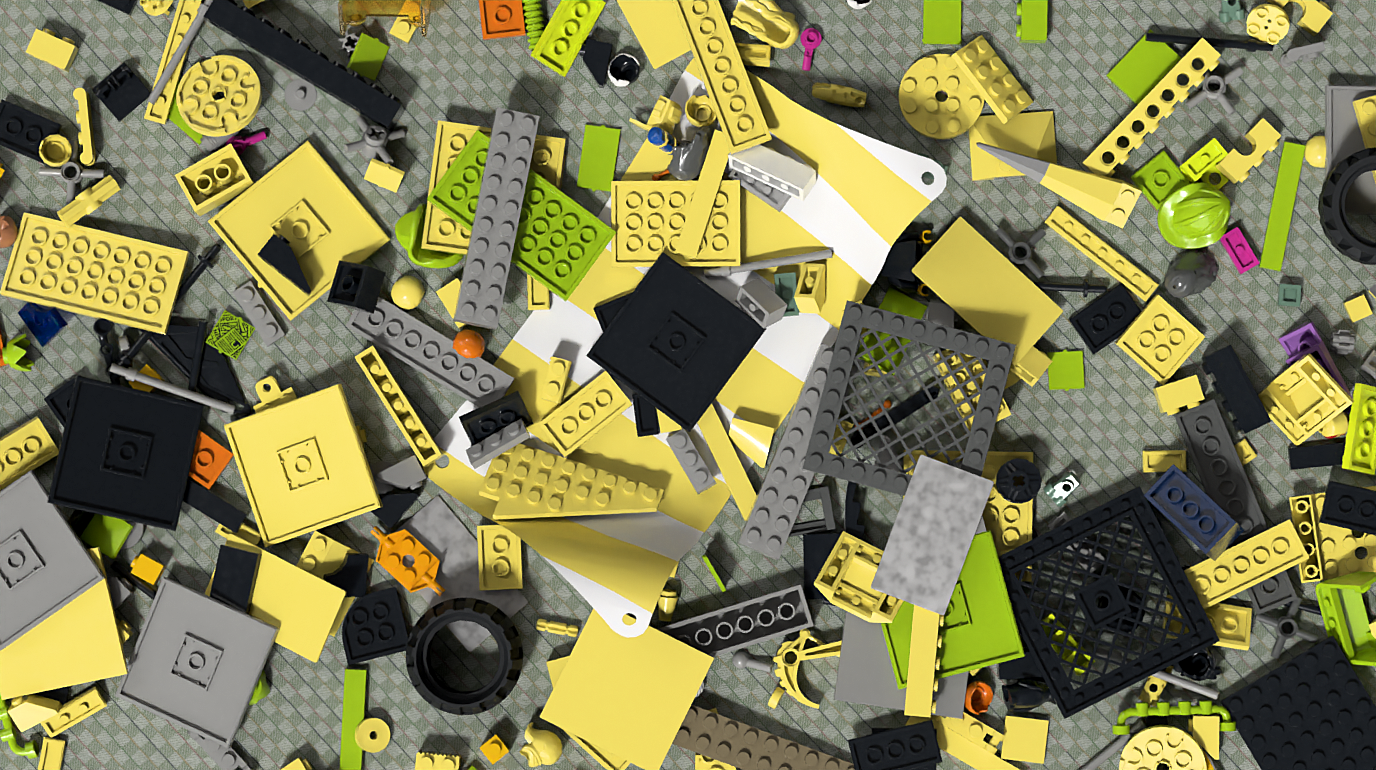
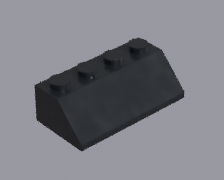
M1231 345L1225 346L1202 358V369L1206 375L1210 374L1213 380L1211 383L1212 388L1216 394L1220 393L1223 399L1221 404L1225 412H1230L1234 419L1231 423L1236 432L1240 431L1241 434H1246L1271 422Z

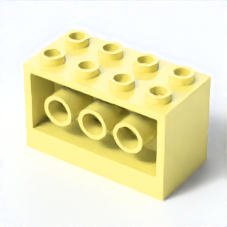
M946 349L941 352L944 357H947L955 351ZM939 353L932 357L935 363L942 360ZM960 353L965 363L976 358L974 356ZM957 354L946 360L952 371L963 365ZM981 359V360L983 361L984 365H985L986 368H987L988 364H987L986 360H985V359ZM978 360L968 365L973 376L984 371ZM944 362L937 365L941 377L950 373ZM965 368L954 373L960 384L970 379ZM985 374L975 379L981 389ZM952 376L943 380L948 391L957 386ZM973 381L962 387L967 397L979 392ZM960 389L950 394L954 405L965 400ZM980 395L970 400L975 411ZM1003 396L996 422L1011 415ZM967 402L956 408L962 419L973 413ZM974 416L964 421L969 431L971 430Z

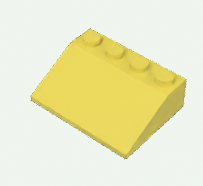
M315 530L296 566L323 579L324 574L332 573L341 566L346 553L360 552ZM368 558L367 574L374 562L371 558ZM355 597L344 598L330 635L335 637Z

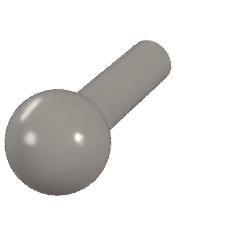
M742 651L735 653L732 658L733 665L739 669L748 666L769 673L772 671V664L751 659Z

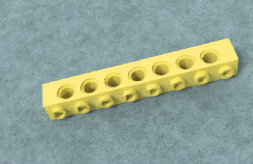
M1201 38L1084 160L1082 165L1093 174L1111 177L1116 172L1113 168L1118 163L1122 165L1130 157L1128 152L1133 147L1138 149L1144 143L1145 139L1143 136L1148 131L1152 134L1160 126L1158 121L1163 116L1167 118L1175 110L1173 105L1178 100L1182 103L1189 96L1190 93L1187 90L1192 85L1197 87L1205 79L1203 74L1208 69L1212 71L1220 63L1217 59L1221 55L1205 39ZM1193 59H1200L1203 62L1201 70H1195L1192 67ZM1180 74L1186 75L1188 78L1187 85H1179L1177 83V76ZM1164 90H1170L1173 93L1172 101H1165L1162 98ZM1154 105L1158 108V115L1156 117H1151L1147 114L1148 106ZM1134 121H1140L1143 124L1142 132L1137 133L1133 131L1132 123ZM1123 136L1128 139L1129 144L1126 148H1120L1117 145L1119 137ZM1103 153H1112L1114 160L1111 164L1103 162Z

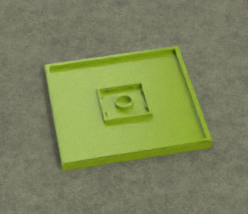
M991 530L975 534L944 614L943 626L938 628V635H942L941 648H937L936 657H940L939 670H935L934 678L941 679L1025 656ZM906 601L902 603L892 623H881L898 689L907 688L914 604Z

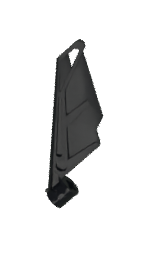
M169 325L166 335L154 332L149 340L190 379L198 326ZM204 343L197 388L205 396L230 404L228 401L230 399L244 406L242 410H234L233 413H250L251 406L245 403L223 353L220 354L219 350Z

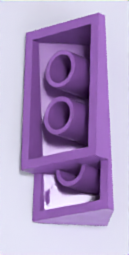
M1305 322L1278 339L1289 356L1286 360L1289 367L1303 355L1310 353L1353 399L1313 322Z

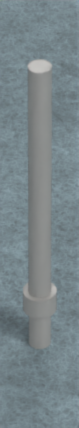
M205 0L197 9L198 14L147 99L151 104L154 105L204 21V15L213 0Z
M830 249L742 263L740 266H721L704 269L705 278L721 275L722 277H728L733 273L833 257Z
M112 363L109 370L110 372L125 376V379L134 382L136 380L231 414L235 410L234 405L139 373L137 369L132 367L128 369Z
M1097 647L1095 655L1107 658L1109 651ZM1113 650L1110 660L1121 663L1123 659L1122 653ZM1126 658L1125 664L1132 661V659ZM1162 670L1151 675L1216 700L1219 695L1217 690Z
M1140 721L1130 729V734L1119 735L1120 738L1081 770H1095L1126 745L1132 736L1145 729L1146 726Z

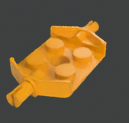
M377 526L371 530L370 533L380 542L376 562L386 569L410 593L427 587L433 589L439 596L445 592L446 589L436 580L440 560L406 529L389 535L384 534ZM412 555L414 557L415 563L412 567L404 566L402 562L404 556Z

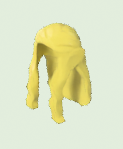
M739 0L730 21L731 25H735L756 36L758 39L767 42L770 46L779 49L791 47L799 35V25L795 20V15L790 12H784L774 0Z

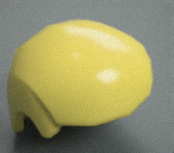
M693 95L687 100L685 114L687 120L692 125L704 127L710 126L715 122L717 116L707 95Z
M59 134L49 135L40 143V157L44 163L51 167H60L66 164L71 157V144L67 138Z
M1314 136L1306 142L1304 156L1306 161L1313 167L1325 168V136Z
M404 276L394 283L391 297L394 304L399 308L410 310L421 303L425 290L419 279L414 276Z

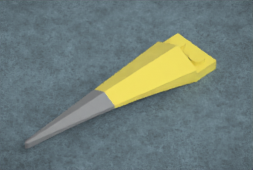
M981 142L976 143L979 148L1097 218L1121 228L1124 227L1142 192L1141 188L1120 179L1061 166Z

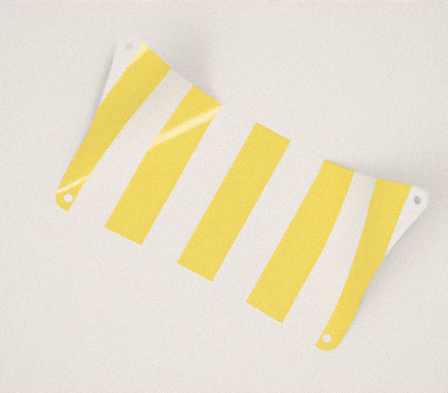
M694 58L686 67L669 98L678 103L682 108L680 122L675 125L672 134L678 141V144L692 141L696 132L702 128L692 125L687 120L685 114L687 100L693 95H707L709 97ZM746 70L772 140L760 145L766 148L770 147L781 155L790 156L803 165L811 166L816 170V184L804 201L791 196L780 212L740 186V264L830 249L833 258L733 273L728 277H722L721 275L705 278L704 269L716 267L684 268L749 315L735 302L742 285L760 278L775 292L774 274L795 272L796 284L798 285L804 263L825 265V299L821 313H800L799 311V316L783 317L782 320L766 327V331L712 402L727 435H729L732 418L774 428V435L796 403L819 346L825 344L832 347L835 343L844 314L842 311L845 309L847 300L851 302L863 301L882 269L888 252L896 239L913 219L943 192L946 187L947 177L944 169L932 159L894 147L831 122L790 100L776 88ZM718 119L712 125L707 126L710 128L708 136L710 143L714 131H722ZM647 137L620 181H653L652 176L654 174H660L667 170V166L673 160V155L664 154L659 148L654 147ZM729 159L722 180H731L728 175L733 168L729 167ZM924 172L933 174L934 182L931 185L923 183L921 177ZM671 173L660 178V181H685L675 178ZM700 174L696 176L693 180L688 181H698ZM611 196L597 217L610 228ZM611 241L566 302L550 291V310H534L493 365L515 378L505 396L518 391L532 419L533 424L527 427L530 438L521 442V444L564 457L540 427L539 423L606 371L586 356L603 333L593 308L634 292L651 269V267H611ZM552 356L572 362L561 404L543 400L540 397L543 390L542 387L545 386L543 383L546 382L545 374L548 373L546 370L549 369L550 357ZM607 372L633 404L632 394L637 393ZM466 400L434 438L441 452L449 458V464L445 468H439L435 462L427 467L422 465L428 478L451 496L482 516L502 525L536 550L587 600L613 631L627 638L643 634L648 628L658 599L674 567L699 541L731 496V492L698 424L694 426L690 433L687 430L686 432L717 483L700 494H697L666 441L668 437L680 430L661 433L656 409L659 434L638 437L634 406L632 405L566 458L663 489L664 493L657 512L495 520L493 519V513L498 501L479 495V490L492 459L474 469L466 453V450L472 447V444L460 422L459 416L479 408ZM731 442L747 473L754 461ZM625 614H634L636 622L630 626L625 625L622 620Z

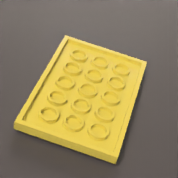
M721 180L696 259L675 253L698 181H611V228L616 231V234L611 239V267H652L662 252L683 267L740 266V180Z

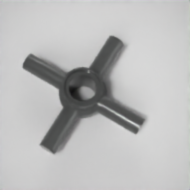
M1002 226L995 231L1009 246V257L1007 259L1012 264H1025L1038 279L1045 274L1031 259V248L1046 235L1042 228L1035 232L1026 242L1015 241ZM1016 247H1022L1025 250L1024 258L1016 257L1014 253Z
M1299 597L1292 601L1286 616L1276 619L1263 613L1255 615V620L1275 628L1278 638L1270 655L1274 658L1279 659L1286 639L1298 636L1313 643H1316L1318 635L1298 628L1295 616L1302 601ZM1285 622L1291 623V630L1288 633H1283L1281 630V626Z

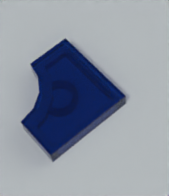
M27 302L18 312L42 347L48 345L68 325L56 307L43 309L36 303Z

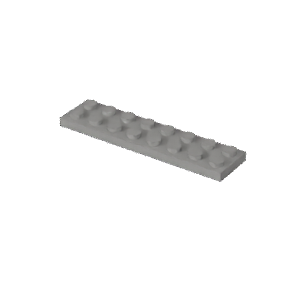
M378 297L374 314L355 310L346 324L347 328L479 408L504 397L515 379L480 357L465 358L452 348V340L381 297Z

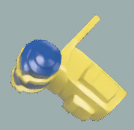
M660 95L647 125L632 118L629 119L634 125L649 131L648 141L654 147L659 148L664 154L673 155L672 147L679 146L678 141L672 135L675 125L679 124L682 116V108L678 103Z

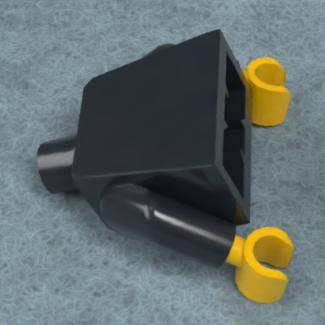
M925 230L921 234L918 232L901 233L888 252L882 267V275L888 277L889 283L901 291L918 292L920 296H928V294L922 293V287L928 286L926 284L918 285L917 283H921V280L911 270L922 259L923 244H929L932 241L924 238V234L931 233L930 230Z

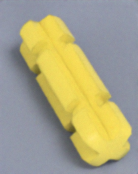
M538 619L536 624L537 630H548L550 633L560 635L568 634L571 637H576L579 629L576 625L570 624L568 626L566 623L547 622L545 619Z

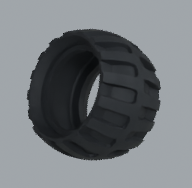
M454 598L433 606L420 617L413 627L406 647V667L416 691L433 707L455 715L482 713L501 703L515 687L523 665L521 638L511 619L498 607L476 598ZM460 620L475 622L486 628L494 637L498 645L500 660L498 671L489 684L474 691H459L447 687L437 678L430 663V648L434 636L446 624Z

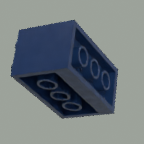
M1174 464L1144 494L1145 498L1214 561L1244 531L1234 519Z

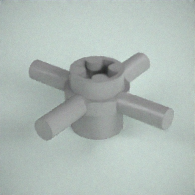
M359 116L356 122L364 132L362 140L345 144V152L348 153L362 149L366 157L371 159L381 157L385 164L391 165L393 160L385 149L387 142L405 137L404 130L400 129L386 133L380 126H369L365 118Z

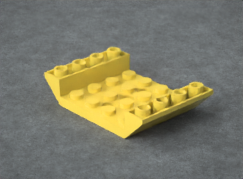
M1376 486L1362 487L1376 491ZM1325 493L1289 497L1293 526L1309 556V559L1298 564L1301 583L1332 579L1358 571L1376 572V535L1363 533L1361 537L1356 538L1352 535V530L1319 523ZM1364 547L1367 551L1366 557L1358 559L1355 556L1356 548Z

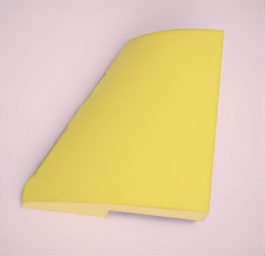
M732 418L728 435L730 441L761 468H765L774 428Z

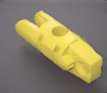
M820 82L812 86V95L816 99L819 98L829 103L843 106H865L867 93L852 87Z
M1167 667L1165 672L1171 674L1174 667ZM1149 676L1138 699L1142 700V702H1148L1149 707L1151 705L1156 707L1167 681ZM1157 685V691L1151 692L1150 686Z

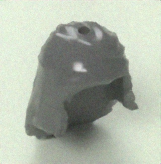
M704 126L699 129L692 141L679 143V146L672 147L673 160H671L667 169L675 178L688 181L693 180L700 174L708 147L710 146L708 138L709 127Z
M1194 249L1173 263L1164 277V286L1176 298L1202 293V290H1205V288L1211 286L1216 281L1218 268L1214 263V259L1209 257L1206 252Z

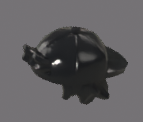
M1207 648L1173 664L1174 671L1194 681L1213 680L1217 678L1216 675L1222 672L1221 667L1216 666L1214 655Z

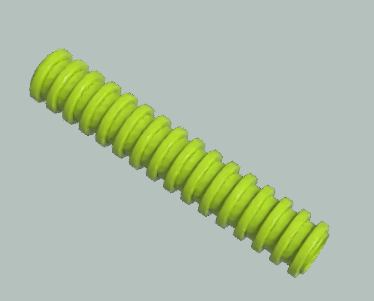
M522 0V3L525 4L523 10L526 11L524 17L527 18L525 20L527 24L526 30H528L526 35L529 37L527 42L530 43L528 49L531 51L534 50L545 27L542 24L544 18L541 17L543 11H540L542 4L539 2L541 0Z

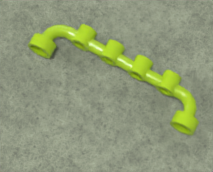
M0 694V721L2 720L4 729L0 730L2 742L8 741L11 751L17 755L27 756L29 759L39 757V748L35 740L26 742L23 748L18 745L16 730L12 726L11 716L8 713L9 707L6 704V700H2Z
M1200 700L1199 705L1191 706V701H1178V706H1170V702L1161 701L1157 702V707H1149L1148 702H1136L1135 707L1127 708L1119 714L1117 724L1112 725V734H1130V725L1125 724L1126 719L1130 716L1220 714L1223 721H1219V731H1236V722H1232L1231 715L1225 707L1212 705L1211 700Z

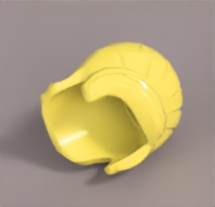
M529 723L524 735L529 744L522 747L520 750L521 755L526 757L529 767L532 768L538 767L541 764H554L559 760L563 751L560 738L549 730L534 729L532 727L534 723Z

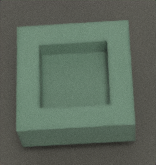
M1279 284L1277 306L1300 307L1302 285Z

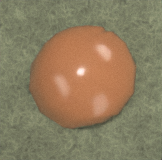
M2 215L0 216V248H7L12 246L17 239V227L11 217Z

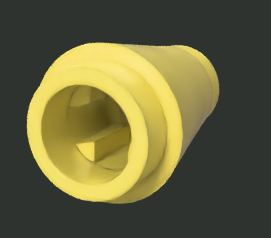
M672 589L662 590L658 599L659 620L671 621L678 600V596H676L677 591Z

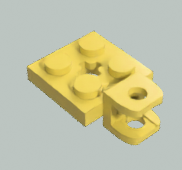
M269 375L256 383V392L262 402L254 405L253 408L256 413L298 399L292 386L282 391L277 380ZM269 384L271 389L265 390L263 385Z

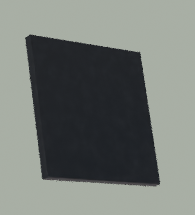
M662 252L586 356L690 433L766 331V328H763L753 318Z
M77 375L47 503L176 531L204 405Z

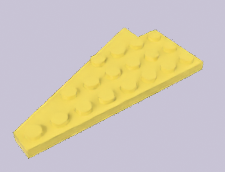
M521 443L492 459L479 490V495L498 501L493 513V519L495 520L657 512L664 493L663 489Z

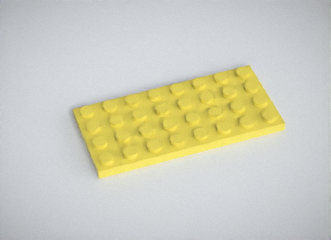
M24 212L0 294L98 319L104 318L110 322L166 335L189 252L73 224L67 227L62 221Z

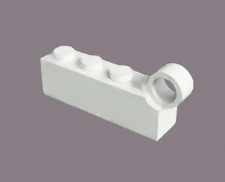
M759 144L732 155L731 153L728 154L729 167L802 201L805 200L816 184V170L809 165H803L795 161L790 156L781 155L770 147L766 148Z

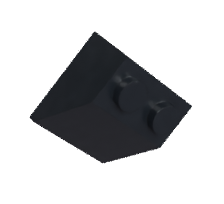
M339 260L327 302L374 314L386 272L368 265Z

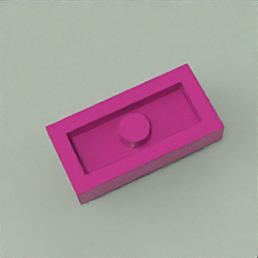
M1238 227L1222 236L1220 242L1240 275L1259 264L1258 259Z

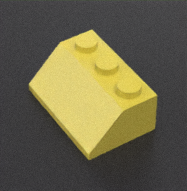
M232 144L225 146L175 175L191 206L199 216L245 192L254 184L251 175Z

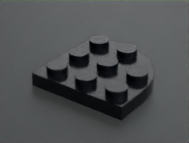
M396 587L369 593L352 605L342 626V642L348 665L406 651L409 636Z

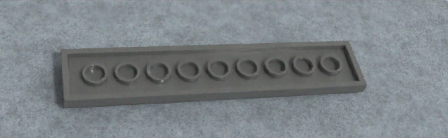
M1215 399L1174 415L1206 494L1244 529L1229 548L1269 530ZM1286 570L1246 589L1257 615L1298 599Z

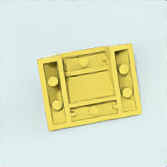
M1053 111L1019 113L1005 124L1002 123L997 115L980 116L973 126L968 129L972 181L994 180V178L1027 176L976 145L977 142L1057 164Z
M1310 353L1303 355L1258 394L1270 419L1296 447L1354 402Z
M843 531L814 582V585L830 603L868 622L892 623L904 602L901 599L871 588L884 551Z

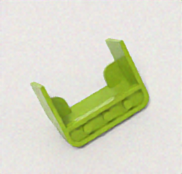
M1358 571L1324 580L1317 584L1315 588L1328 637L1333 635L1350 664L1376 666V638L1371 634L1369 620L1361 593L1370 590L1371 584L1376 582V572Z

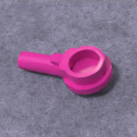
M814 28L804 30L800 37L801 44L805 48L802 70L810 71L813 50L822 41L820 32Z
M264 131L249 137L233 136L225 143V146L232 144L237 154L241 155L247 146L267 139Z

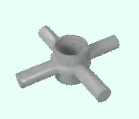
M1197 60L1193 63V67L1196 70H1201L1203 64L1200 60ZM1238 66L1222 78L1216 75L1211 76L1206 71L1203 74L1205 77L1203 91L1186 101L1187 107L1191 109L1208 97L1211 100L1218 99L1229 116L1234 114L1236 109L1224 93L1226 85L1243 74L1242 69ZM1217 84L1220 86V89L1218 91H1210L1209 86Z
M69 140L72 146L71 157L61 168H39L40 176H59L67 183L66 205L75 200L76 184L83 177H105V170L83 169L77 163L78 141ZM75 167L77 169L76 176L68 178L67 171Z

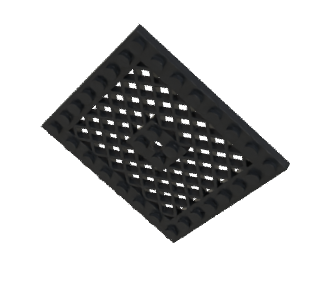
M1140 486L998 557L1017 628L1064 719L1220 641ZM1130 516L1132 522L1125 520L1124 518ZM1118 522L1115 532L1104 529ZM1121 523L1132 526L1129 537L1118 533ZM1135 529H1137L1142 541L1133 538ZM1098 532L1095 542L1085 539L1086 537ZM1102 532L1113 536L1110 547L1099 543ZM1116 537L1128 541L1125 551L1113 548ZM1079 541L1076 551L1066 548ZM1083 542L1094 545L1091 556L1079 553ZM1131 542L1142 545L1139 556L1128 553ZM1097 547L1109 550L1105 561L1094 558ZM1145 548L1149 552L1152 560L1143 558ZM1060 551L1057 561L1046 558ZM1063 552L1075 555L1071 566L1060 562ZM1112 552L1123 555L1120 566L1109 563ZM1078 556L1089 560L1086 571L1075 567ZM1126 557L1138 560L1135 570L1123 567ZM1040 561L1037 571L1027 568L1028 566ZM1044 561L1055 565L1052 576L1041 572ZM1093 561L1104 565L1101 576L1089 572ZM1141 561L1152 565L1149 575L1138 572ZM1059 566L1070 570L1067 581L1055 577ZM1107 566L1118 569L1116 579L1112 573L1104 576ZM1155 568H1157L1162 580L1153 577ZM1021 570L1019 579H1017L1015 573ZM1025 571L1036 574L1033 585L1021 582ZM1073 571L1085 574L1081 585L1070 582ZM1122 571L1133 574L1130 585L1119 582ZM1039 576L1051 579L1047 590L1036 587ZM1088 576L1098 579L1085 586ZM1136 576L1148 579L1145 590L1133 587ZM1054 581L1065 584L1062 595L1051 592ZM1151 581L1162 584L1159 595L1148 591ZM1021 586L1031 589L1028 599ZM1068 586L1079 589L1073 592L1075 599L1065 596ZM1119 586L1128 589L1126 598H1124ZM1165 587H1167L1172 599L1163 596ZM1035 590L1046 594L1043 605L1031 601ZM1132 590L1143 594L1140 605L1129 601ZM1049 595L1060 598L1058 609L1046 606ZM1147 595L1158 599L1155 609L1143 606ZM1104 596L1107 598L1108 605L1106 608H1099L1096 605L1097 597ZM1064 600L1075 603L1072 614L1061 611ZM1161 600L1172 603L1169 614L1158 611ZM1031 605L1041 608L1038 618ZM1078 605L1085 619L1075 616ZM1128 605L1138 608L1135 619L1124 616L1132 612ZM1175 607L1178 608L1182 618L1173 616ZM1044 610L1056 613L1053 624L1041 621ZM1142 610L1153 613L1150 624L1139 621ZM1059 614L1070 618L1067 629L1056 626ZM1156 615L1168 618L1165 629L1154 626ZM1119 618L1116 629L1105 626ZM1074 619L1085 623L1082 634L1071 630ZM1123 619L1134 623L1131 634L1119 630ZM1171 619L1182 623L1179 634L1168 630ZM1041 624L1051 627L1048 638ZM1137 624L1148 627L1145 639L1134 635ZM1088 625L1092 631L1100 628L1097 638L1085 635ZM1185 626H1187L1189 632L1183 635ZM1054 629L1066 632L1063 643L1051 640ZM1103 629L1114 632L1111 643L1100 640ZM1152 629L1163 632L1160 643L1149 640ZM1069 634L1081 637L1077 648L1066 645ZM1118 634L1129 637L1126 648L1115 645ZM1167 634L1178 637L1164 644ZM1084 639L1095 642L1092 653L1081 650ZM1132 639L1144 642L1141 653L1129 650ZM1147 643L1158 647L1144 654ZM1051 644L1061 647L1058 657ZM1098 644L1110 647L1107 658L1095 655ZM1113 648L1124 652L1121 663L1110 660ZM1064 649L1076 652L1073 663L1061 659ZM1079 653L1090 657L1087 668L1076 664ZM1128 653L1138 656V658L1125 664ZM1094 658L1105 661L1102 673L1091 669ZM1061 663L1071 666L1068 677ZM1109 663L1120 666L1106 673ZM1074 668L1086 671L1083 682L1071 679ZM1089 673L1100 676L1086 683ZM1071 683L1080 685V687L1074 689Z

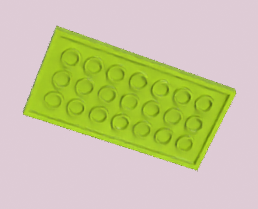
M479 130L475 132L426 199L470 232L490 139ZM529 168L511 262L566 302L616 234V231Z

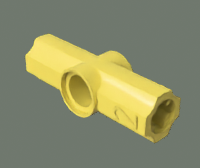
M109 175L92 188L89 187L75 197V200L59 210L57 214L61 221L69 227L84 215H89L96 210L105 200L121 189L114 178Z

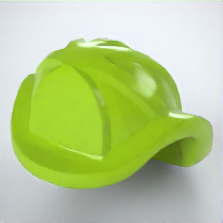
M1197 182L1185 185L1170 194L1162 203L1157 216L1158 228L1164 239L1177 248L1197 249L1209 246L1220 240L1228 228L1231 211L1230 200L1225 194L1209 183Z
M419 204L416 210L406 213L395 224L397 240L407 251L409 259L414 264L426 268L439 269L454 266L463 259L464 254L421 249L427 204Z

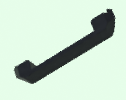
M932 386L927 389L933 400L938 397L940 387ZM922 390L888 412V415L895 425L931 401L926 392ZM886 415L875 421L880 431L891 425ZM872 423L862 429L866 438L877 433ZM857 432L850 438L853 446L864 440L860 432Z

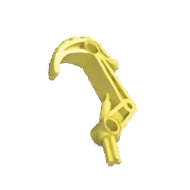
M805 628L800 630V636L795 641L782 643L777 655L773 657V662L777 663L778 668L774 672L776 677H780V685L787 689L786 692L790 696H793L797 701L807 706L819 709V704L805 698L798 688V665L802 660L835 655L839 657L842 640L825 644L810 635V631ZM806 639H810L819 645L807 649L803 648ZM793 651L796 653L797 659L794 663H787L784 656L787 652Z

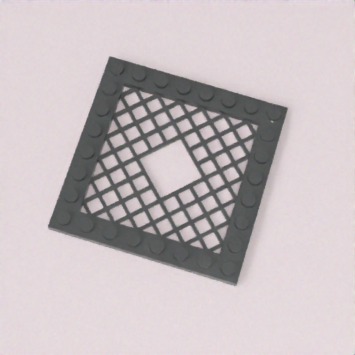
M847 300L802 469L905 496L912 475L906 474V472L915 468L917 464L911 452L922 447L927 457L930 458L943 452L948 461L947 464L954 466L953 463L963 458L960 469L981 477L1016 345ZM862 327L871 329L861 335ZM876 331L887 333L891 336L881 341ZM873 332L879 343L867 348L862 338ZM897 336L913 341L902 347ZM894 338L899 349L889 354L883 343ZM860 340L865 351L855 356ZM918 342L932 345L933 347L923 352ZM915 343L921 354L910 360L904 349ZM881 346L886 356L875 362L870 351ZM939 347L955 352L944 357ZM936 349L942 360L931 365L926 354ZM902 351L907 362L896 367L891 357ZM867 353L873 364L862 370L856 359ZM960 353L974 356L976 358L965 363ZM957 354L963 365L952 371L946 360ZM923 357L928 368L918 373L912 362ZM889 359L894 370L883 375L878 364ZM981 359L989 360L987 368ZM978 360L984 371L973 376L968 365ZM854 361L860 372L849 377ZM944 362L950 373L939 379L933 368ZM909 364L915 375L904 381L899 370ZM875 366L881 377L870 383L864 372ZM965 368L970 379L960 384L954 373ZM931 370L936 381L925 386L920 375ZM896 372L902 383L891 389L885 378ZM862 374L867 385L856 390L851 380ZM985 374L981 389L975 379ZM952 376L957 386L947 392L941 381ZM917 378L938 415L901 436L880 399ZM883 380L888 391L877 396L872 385ZM973 381L979 392L967 397L962 387ZM849 383L854 393L844 398L847 384ZM938 383L944 394L933 400L927 389ZM870 388L875 398L864 404L859 393ZM960 389L965 400L954 405L949 394ZM856 395L862 406L851 412L845 401ZM980 395L975 411L970 400ZM946 396L952 407L941 413L935 402ZM877 401L883 412L872 417L867 406ZM967 402L973 413L962 419L956 408ZM843 403L848 414L838 419ZM864 408L869 420L859 425L853 414ZM954 410L959 421L948 426L943 415ZM885 414L891 425L880 431L874 420ZM974 416L972 427L969 431L964 421ZM851 417L856 427L845 432L840 422ZM941 418L946 428L935 434L930 423ZM872 422L877 433L866 438L861 427ZM961 423L967 434L956 439L951 429ZM838 425L843 435L833 440L835 429ZM927 425L933 436L922 442L916 431ZM893 428L898 438L888 444L882 433ZM859 430L864 440L853 446L847 435ZM948 431L954 442L943 447L938 436ZM914 433L920 444L908 449L903 439ZM879 435L885 446L874 452L869 440ZM845 437L851 448L840 454L834 443ZM969 437L964 453L958 442ZM935 438L940 450L930 455L924 444ZM901 441L906 452L895 457L890 446ZM866 443L872 454L861 459L855 449ZM956 444L962 455L951 461L945 450ZM831 445H832V447H833V449L835 450V452H836L837 455H834V454H830V453H829V452H830ZM887 448L893 459L882 465L876 454ZM853 451L858 461L842 456ZM908 454L914 465L903 471L897 460ZM874 456L879 466L864 463V461ZM895 462L900 472L884 467Z

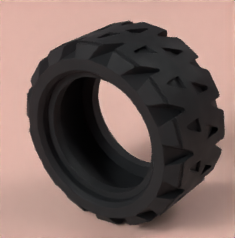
M1376 147L1356 152L1339 162L1325 179L1318 202L1320 224L1325 236L1331 241V245L1344 256L1351 258V260L1367 265H1376V242L1363 238L1351 227L1345 213V198L1349 187L1356 178L1365 172L1376 171Z

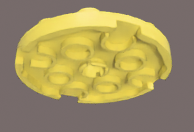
M934 54L918 60L907 70L899 88V106L904 119L918 133L932 139H950L965 133L978 120L984 105V98L950 54ZM940 91L945 92L948 96L947 100L939 102L935 97L936 93Z
M217 55L211 56L212 59L202 63L197 62L182 77L176 93V103L185 123L194 131L212 137L230 135L244 128L255 117L262 101V86L253 68L237 57ZM224 92L225 97L219 100L214 99L216 93Z
M1168 725L1151 726L1132 736L1122 751L1119 763V770H1157L1159 763L1167 764L1169 770H1207L1205 755L1199 743L1184 730Z

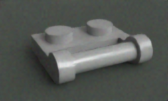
M1324 42L1290 49L1281 56L1280 64L1283 67H1289L1293 62L1302 59L1304 63L1314 61L1325 51Z

